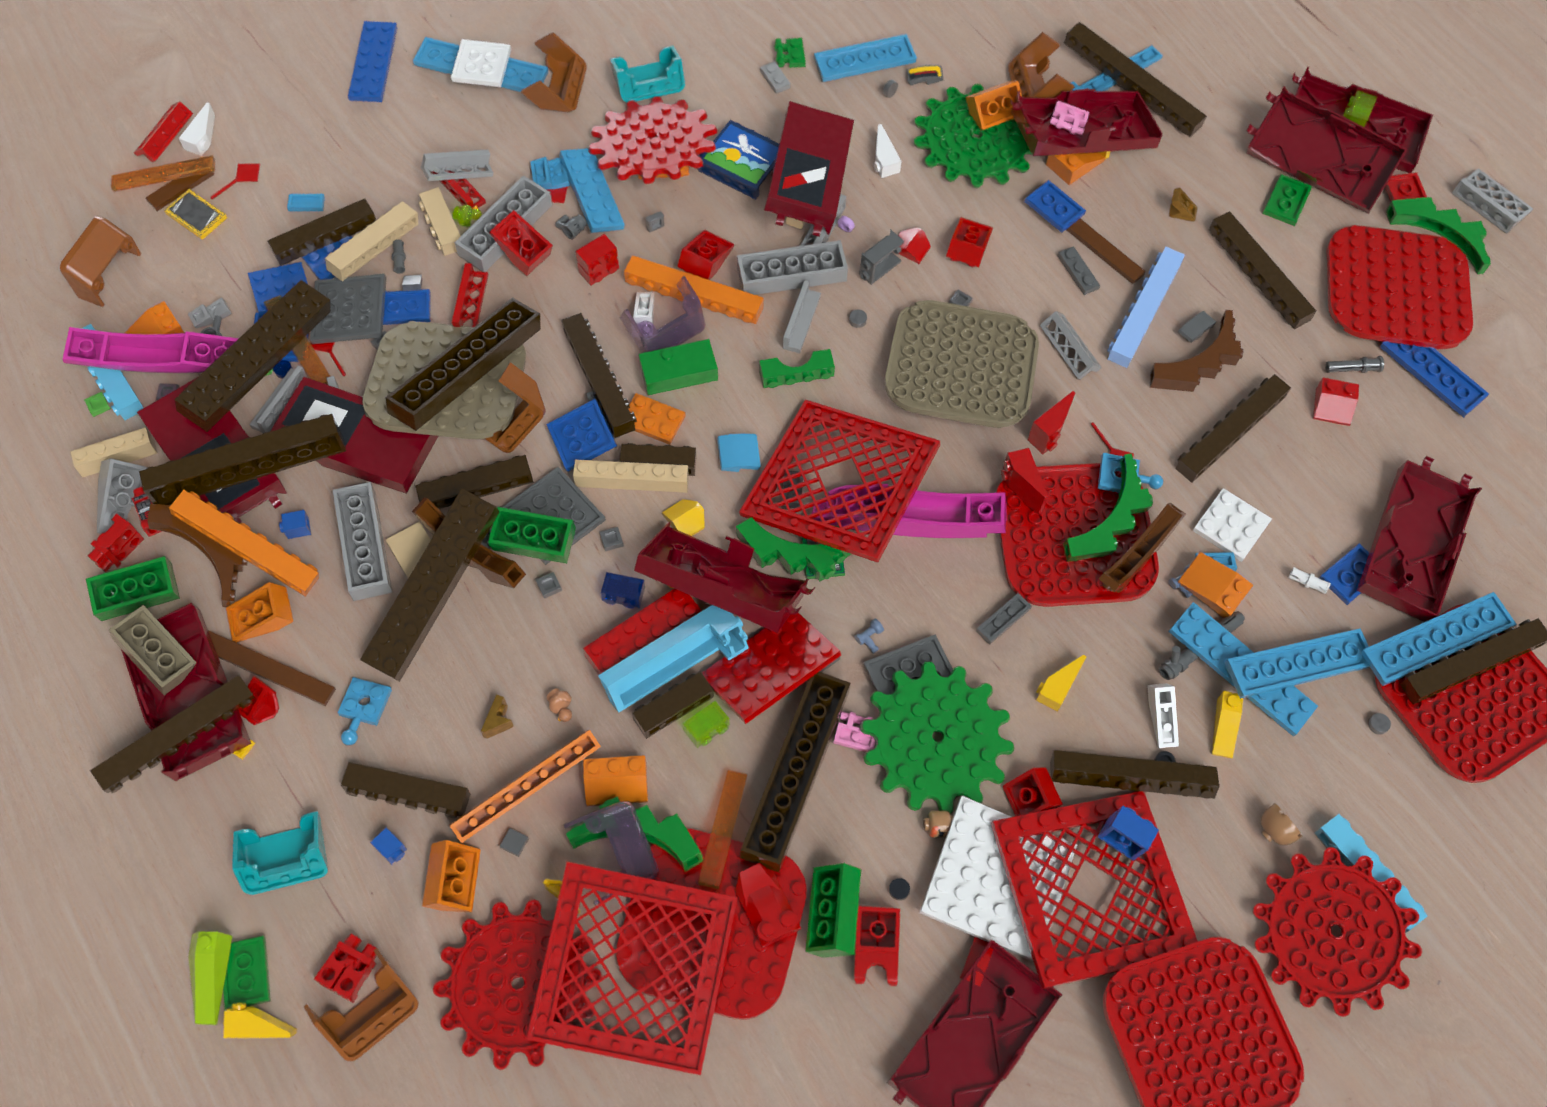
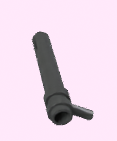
M1239 611L1233 612L1231 616L1224 618L1219 624L1232 633L1244 623L1245 617ZM1174 646L1169 660L1161 663L1159 672L1166 680L1174 679L1179 675V672H1184L1199 657L1187 647L1180 652V647Z

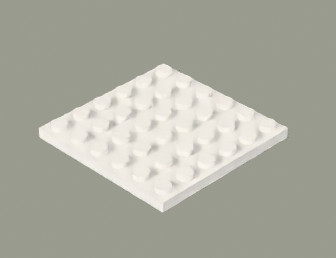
M961 796L919 913L986 942L992 939L1005 950L1033 961L991 826L992 821L1010 818L1011 816ZM1043 834L1031 837L1039 842ZM1046 836L1042 844L1052 850L1055 841ZM1061 839L1063 842L1071 846L1072 842H1069L1065 839ZM1026 840L1023 849L1033 854L1036 845ZM1058 844L1055 852L1065 858L1068 849ZM1039 848L1036 857L1044 862L1049 856V853ZM1071 852L1068 858V861L1072 862L1074 857L1073 852ZM1024 854L1026 862L1028 863L1030 857ZM1052 856L1048 864L1058 870L1062 861ZM1033 860L1029 868L1039 874L1043 866ZM1065 864L1061 872L1068 876L1070 866ZM1046 868L1042 877L1052 882L1056 874ZM1031 875L1034 884L1037 878ZM1059 876L1055 885L1063 889L1066 880ZM1039 881L1035 889L1046 894L1050 886ZM1052 889L1049 897L1059 902L1062 894ZM1038 896V900H1039V903H1040V904H1041L1043 898H1041L1040 896ZM1046 901L1042 910L1052 915L1056 906ZM1044 916L1047 925L1050 919Z

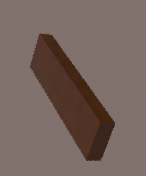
M202 161L145 198L156 211H159L179 198L188 189H193L215 174Z

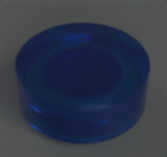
M281 360L273 368V371L278 378H284L293 367L289 361Z

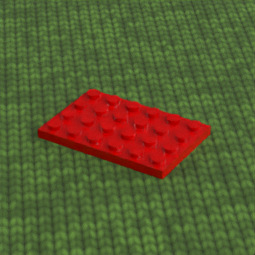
M797 613L789 616L778 633L764 628L746 641L749 647L747 650L731 660L724 656L703 671L702 674L719 698L747 724L839 658L841 652L801 614Z

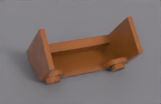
M552 32L535 42V45L546 54V67L553 72L549 88L539 80L522 89L521 93L540 109L569 113L577 108L587 66L580 55Z
M1044 32L1039 34L1008 66L1011 81L1019 82L1021 95L1025 98H1054L1061 91H1072L1075 88L1073 84L1058 74H1055L1047 83H1044L1042 74L1049 68V56L1060 47L1057 41Z
M101 216L93 218L60 264V271L79 299L104 307L105 304L98 295L105 285L101 276L103 271L119 250L123 253L129 252L140 256L141 252L130 235Z
M510 362L498 381L522 398L523 401L515 409L513 419L505 430H499L493 433L494 436L485 438L505 453L513 452L546 413L536 381Z
M378 948L374 952L383 964V967L376 972L375 982L380 988L349 1013L343 1016L337 1010H329L319 1017L308 1004L303 1006L313 1025L346 1061H355L410 1017L418 1008V1000Z

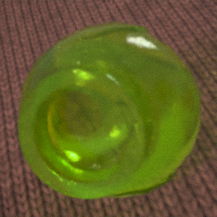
M470 205L456 206L453 211V219L457 220L459 225L463 227L471 226L472 219L478 220L482 216V212L477 206H474L473 209Z

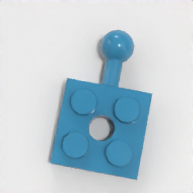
M1108 453L1102 454L1098 489L1120 493L1121 478L1117 477L1114 472H1121L1120 459L1123 456ZM1135 459L1137 462L1136 473L1137 477H1140L1141 483L1149 484L1152 489L1161 488L1163 478L1158 474L1150 477L1139 475L1140 460Z
M353 677L338 710L339 716L353 719L349 729L345 730L341 735V740L345 745L350 746L357 742L358 735L356 731L360 722L378 725L392 692L391 687ZM363 698H370V702L367 705H360V701Z

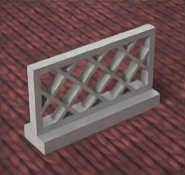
M1477 169L1466 179L1463 178L1452 192V194L1506 234L1533 210L1531 206L1480 169ZM1479 185L1485 186V189H1480ZM1493 196H1498L1499 199H1493ZM1518 207H1521L1525 211L1518 210Z

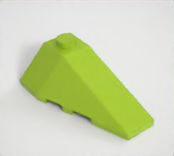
M203 931L192 934L188 959L195 1024L217 1025L232 935Z

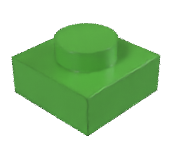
M102 392L84 399L93 417L111 409Z

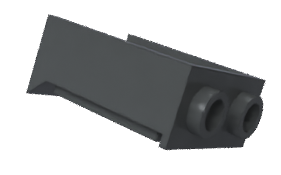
M891 229L889 236L884 237L865 253H861L859 275L871 285L901 263V259L895 254L901 252L900 246L904 243V240Z

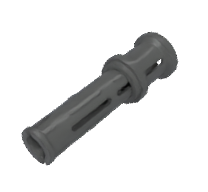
M1377 356V358L1362 357L1360 360L1327 361L1325 368L1327 373L1360 371L1362 373H1367L1368 371L1382 372L1384 370V359L1382 356Z

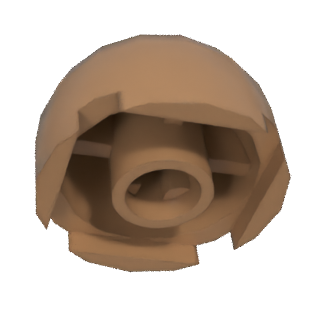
M1274 803L1261 817V825L1264 829L1261 833L1269 842L1273 840L1278 845H1290L1303 836L1291 819L1284 813H1281L1282 809Z

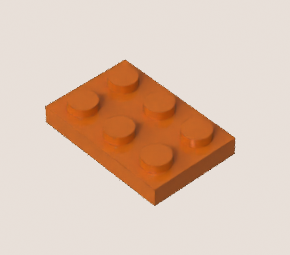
M637 393L629 404V411L634 412L637 420L634 423L636 432L671 445L686 416V412Z

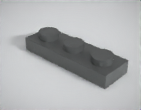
M1074 246L1058 253V258L1083 295L1100 288L1099 282Z
M1017 593L981 624L976 632L990 645L1031 610L1032 606Z

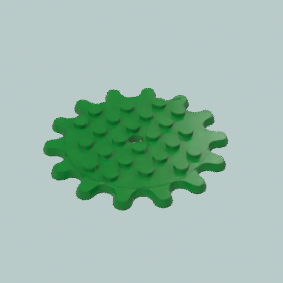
M980 84L973 85L969 94H962L955 87L948 88L946 92L948 100L941 102L934 98L928 99L926 105L932 114L915 118L916 126L925 130L926 133L922 136H917L914 139V144L917 148H925L931 151V154L925 158L927 167L933 168L939 165L946 167L945 177L949 182H954L959 176L969 177L974 188H980L983 185L984 179L989 177L994 178L1000 185H1005L1009 181L1007 171L1027 172L1030 164L1024 159V155H1032L1014 118L984 130L979 128L969 113L966 97L983 91L984 88ZM974 134H977V135H979V136H981V137H980V139H979V138H977V137H974L973 135H974Z
M930 661L922 664L921 676L917 679H910L902 670L895 671L892 675L895 691L888 695L875 691L870 696L871 703L879 710L878 717L873 720H863L860 724L861 732L872 736L876 742L875 747L864 754L863 760L865 764L869 766H883L886 770V775L880 782L881 790L885 793H891L896 788H904L908 792L907 806L912 811L919 810L925 800L933 799L937 802L939 811H948L951 814L954 810V800L957 797L964 796L981 804L983 802V795L980 791V784L986 780L995 784H1001L1005 780V774L997 767L996 759L999 755L1012 754L1015 747L1010 740L1001 738L998 731L1001 725L1008 723L1010 714L1005 709H991L988 706V698L993 693V687L989 683H982L976 688L969 687L965 681L967 672L962 666L954 667L951 674L947 677L940 676L936 671L935 664ZM933 732H941L943 740L940 742L935 741L932 737Z

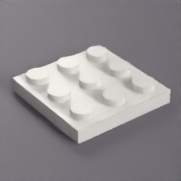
M462 39L451 75L452 82L501 87L511 46L508 44Z
M1223 488L1197 523L1193 532L1226 553L1234 552L1235 558L1242 562L1272 518Z

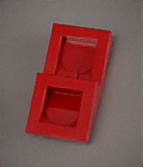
M974 937L960 975L961 979L989 942ZM990 947L976 965L983 972H986L993 949ZM973 971L971 972V974L969 975V977L966 979V980H968V981L971 982V983H972ZM976 971L975 985L977 986L981 985L984 977L979 971Z

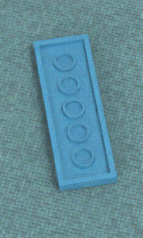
M907 34L814 53V60L823 82L912 64L917 61Z
M589 148L560 151V159L591 233L623 230L625 224L603 172L597 167L598 160L596 156L589 153Z

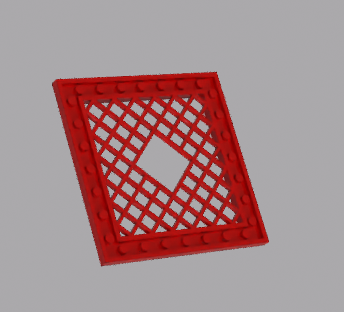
M805 399L740 509V516L748 519L752 517L756 522L878 563L941 445L940 440ZM822 425L824 430L815 433L812 427ZM839 430L841 435L831 438L829 432ZM826 434L828 440L819 442L817 437ZM855 435L857 441L848 443L846 438ZM814 438L816 444L807 447L804 441ZM843 439L845 445L836 448L834 442ZM872 440L875 446L865 449L863 443ZM831 444L833 449L823 452L821 446ZM860 444L862 450L853 453L850 447ZM889 445L892 451L882 454L880 448ZM818 448L820 454L811 456L809 451ZM848 449L849 455L840 458L838 452ZM877 449L879 456L869 458L868 452ZM907 451L909 456L899 459L897 453ZM806 452L808 458L798 461L796 455ZM835 453L837 459L828 462L825 456ZM864 454L867 460L857 463L855 457ZM894 455L896 461L887 464L885 458ZM823 458L825 463L815 466L813 460ZM852 458L863 484L828 496L817 470ZM881 459L884 465L874 468L872 462ZM909 461L904 469L902 463ZM810 462L812 468L803 471L801 465ZM869 464L871 470L862 473L860 467ZM899 465L901 471L892 474L889 468ZM798 466L800 472L790 475L788 469ZM886 469L888 475L879 478L877 472ZM815 472L816 478L807 481L805 475ZM874 474L876 480L866 483L864 477ZM901 475L900 479L898 480V482H897V484H896V481H895L894 478ZM802 476L804 482L794 485L792 479ZM891 479L893 485L884 488L881 482ZM790 481L791 487L781 488L780 483ZM819 481L821 488L811 490L809 485ZM878 484L881 490L871 493L869 486ZM806 486L809 492L799 495L797 489ZM866 488L868 494L858 497L856 491ZM794 490L796 496L786 500L784 493ZM893 490L890 497L888 498L886 492ZM823 491L825 498L816 501L814 494ZM853 493L856 499L846 502L843 496ZM883 494L886 500L876 503L873 497ZM781 495L783 501L773 504L771 498ZM811 496L813 502L803 505L801 499ZM840 497L843 503L833 506L831 500ZM870 498L873 504L863 508L860 501ZM798 500L800 507L790 510L788 504ZM828 501L830 508L820 511L818 505ZM858 503L860 509L850 512L848 506ZM785 505L787 510L779 507ZM885 505L882 512L880 513L878 507ZM815 506L817 512L807 515L805 509ZM845 507L847 514L837 516L835 510ZM875 508L878 515L868 518L866 511ZM803 511L804 516L796 512ZM832 512L835 518L825 521L822 515ZM862 513L865 519L855 522L852 516ZM819 516L822 522L814 520L812 518ZM850 518L852 524L842 527L840 520ZM877 520L874 527L872 528L870 522ZM837 522L839 528L829 524ZM867 523L869 530L860 533L857 526ZM854 528L856 533L847 530Z
M1139 791L991 822L1042 989L1115 973L1136 962L1198 942L1159 831L1148 851L1143 853L1145 860L1140 857L1135 859L1145 866L1141 874L1132 869L1134 861L1131 860L1128 866L1119 861L1122 854L1119 851L1116 857L1108 854L1106 850L1109 844L1106 843L1103 850L1093 844L1096 836L1100 833L1102 825H1105L1107 819L1122 806L1133 809L1136 815L1151 821L1154 827L1157 828L1145 792ZM1099 823L1096 830L1088 825ZM1081 826L1077 834L1069 829ZM1084 828L1093 833L1090 842L1080 836ZM1062 830L1058 838L1050 833ZM1065 832L1074 837L1071 846L1061 840ZM1043 834L1039 842L1031 837ZM1046 836L1055 841L1052 850L1042 844ZM1026 840L1036 845L1033 854L1023 849ZM1078 840L1087 845L1084 854L1074 848ZM1058 844L1068 849L1065 858L1055 852ZM1039 848L1049 853L1045 862L1036 857ZM1090 848L1100 853L1097 861L1087 856ZM1071 852L1081 857L1077 866L1068 861ZM1024 854L1030 857L1028 863L1026 862ZM1052 856L1062 861L1058 870L1048 864ZM1103 856L1113 861L1109 870L1100 865ZM1033 860L1043 866L1039 874L1029 868ZM1084 860L1120 882L1104 915L1068 893ZM1065 864L1075 870L1071 878L1061 872ZM1116 864L1126 870L1122 878L1113 873ZM1046 868L1056 874L1052 882L1042 877ZM1147 869L1149 870L1152 880L1144 876ZM1129 872L1139 878L1135 886L1126 881ZM1031 875L1037 878L1034 884ZM1059 876L1069 882L1065 890L1055 885ZM1142 880L1152 886L1148 894L1139 889ZM1039 881L1050 886L1046 894L1035 889ZM1123 884L1133 890L1129 898L1120 893ZM1052 889L1063 894L1059 902L1049 897ZM1154 890H1156L1159 901L1152 897ZM1136 892L1146 898L1142 906L1133 901ZM1038 896L1043 898L1041 904L1039 903ZM1117 896L1127 902L1124 910L1113 905ZM1065 897L1075 902L1072 911L1062 906ZM1149 900L1159 906L1156 914L1145 909ZM1046 901L1056 906L1052 915L1042 910ZM1078 905L1088 910L1085 919L1075 914ZM1130 905L1140 910L1136 919L1126 913ZM1059 909L1069 915L1066 923L1055 918ZM1111 909L1121 914L1117 923L1107 917ZM1161 910H1163L1166 921L1159 917ZM1092 913L1102 919L1098 928L1088 922ZM1143 913L1153 918L1149 927L1140 922ZM1044 916L1050 919L1047 925ZM1072 917L1082 923L1078 932L1068 926ZM1124 917L1134 923L1130 931L1121 926ZM1105 921L1115 927L1111 936L1101 930ZM1156 921L1166 926L1163 935L1153 930ZM1052 922L1063 927L1059 936L1049 931ZM1137 925L1147 931L1144 939L1133 934ZM1085 926L1095 931L1092 940L1082 935ZM1118 929L1128 935L1124 944L1114 938ZM1066 930L1076 936L1072 945L1062 939ZM1098 934L1108 939L1105 948L1095 943ZM1150 934H1153L1158 938L1147 941ZM1051 937L1056 940L1054 946L1052 944ZM1079 938L1089 944L1085 953L1075 947ZM1131 938L1139 942L1136 944L1128 945ZM1112 942L1119 946V948L1108 950ZM1059 943L1070 948L1066 957L1056 952ZM1092 947H1094V948L1098 949L1099 951H1101V952L1089 954L1090 951H1091V949H1092ZM1073 951L1081 955L1079 957L1069 959Z
M567 862L526 1040L701 1075L738 897ZM584 888L591 889V891L582 896ZM597 891L613 895L603 901ZM594 892L600 903L589 909L583 899ZM619 896L634 899L626 905H624ZM615 897L621 908L611 914L605 903ZM640 900L655 904L645 910ZM637 901L643 912L632 918L626 908ZM581 902L587 912L577 918ZM661 904L677 908L667 914ZM602 906L608 917L598 923L592 912ZM658 906L664 917L654 923L648 912ZM682 909L696 911L698 913H696L694 916L688 919V917ZM624 910L630 921L619 927L613 917ZM680 911L686 921L675 928L669 917ZM703 913L711 915L710 923ZM589 915L595 925L584 931L578 921ZM645 915L651 926L641 932L634 921ZM701 915L707 926L696 932L691 921ZM611 919L617 930L606 936L600 925ZM667 920L673 930L662 936L656 926ZM632 923L638 934L627 940L621 930ZM576 924L582 934L572 940ZM688 924L694 934L683 940L677 930ZM597 928L603 939L593 945L587 934ZM654 928L659 939L649 945L643 934ZM708 929L706 943L704 944L699 934ZM619 932L625 943L614 949L608 939ZM675 932L681 943L670 949L664 939ZM584 937L590 948L580 954L573 943ZM641 937L663 974L626 998L603 961ZM696 937L702 948L692 954L686 943ZM606 941L612 952L601 958L595 948ZM662 941L668 952L657 958L651 948ZM684 946L689 957L679 963L673 952ZM570 947H572L577 956L567 962ZM592 950L598 961L588 967L582 956ZM704 951L700 967L694 957ZM671 955L676 965L665 971L660 961ZM579 959L585 970L575 976L569 965ZM692 959L697 970L687 976L681 966ZM601 963L607 974L596 980L590 970ZM679 968L684 979L674 985L668 974ZM565 969H567L572 978L562 985ZM587 972L594 983L583 989L577 979ZM699 973L695 989L690 978ZM609 977L615 988L605 994L598 983ZM666 977L671 988L661 994L655 983ZM574 981L580 992L569 998L564 987ZM687 981L693 992L682 998L677 987ZM596 986L602 996L591 1003L585 992ZM653 986L658 997L648 1003L642 992ZM617 990L624 1001L613 1007L607 996ZM674 990L680 1001L669 1007L663 997ZM561 991L567 1001L557 1007ZM583 995L588 1006L578 1012L572 1001ZM639 995L645 1005L635 1012L628 1001ZM694 996L692 1010L690 1011L685 1001ZM604 999L610 1010L599 1016L594 1005ZM661 999L667 1010L656 1016L650 1006ZM626 1003L632 1014L621 1021L615 1010ZM569 1004L575 1015L565 1021L559 1010ZM683 1004L688 1014L678 1021L672 1010ZM591 1008L597 1019L586 1025L581 1014ZM648 1008L653 1019L643 1025L637 1014ZM555 1013L557 1014L561 1022L554 1021ZM613 1013L618 1024L608 1030L602 1019ZM670 1013L675 1023L664 1029L659 1019ZM577 1017L582 1026L569 1024V1022ZM634 1017L640 1028L630 1034L624 1023ZM690 1017L686 1034L680 1024ZM656 1021L662 1032L651 1038L645 1028ZM600 1022L605 1031L590 1027ZM621 1026L626 1035L612 1033V1031ZM678 1026L683 1037L673 1043L667 1033ZM643 1031L648 1040L633 1036ZM664 1035L669 1044L656 1042V1040ZM685 1040L684 1047L677 1046Z

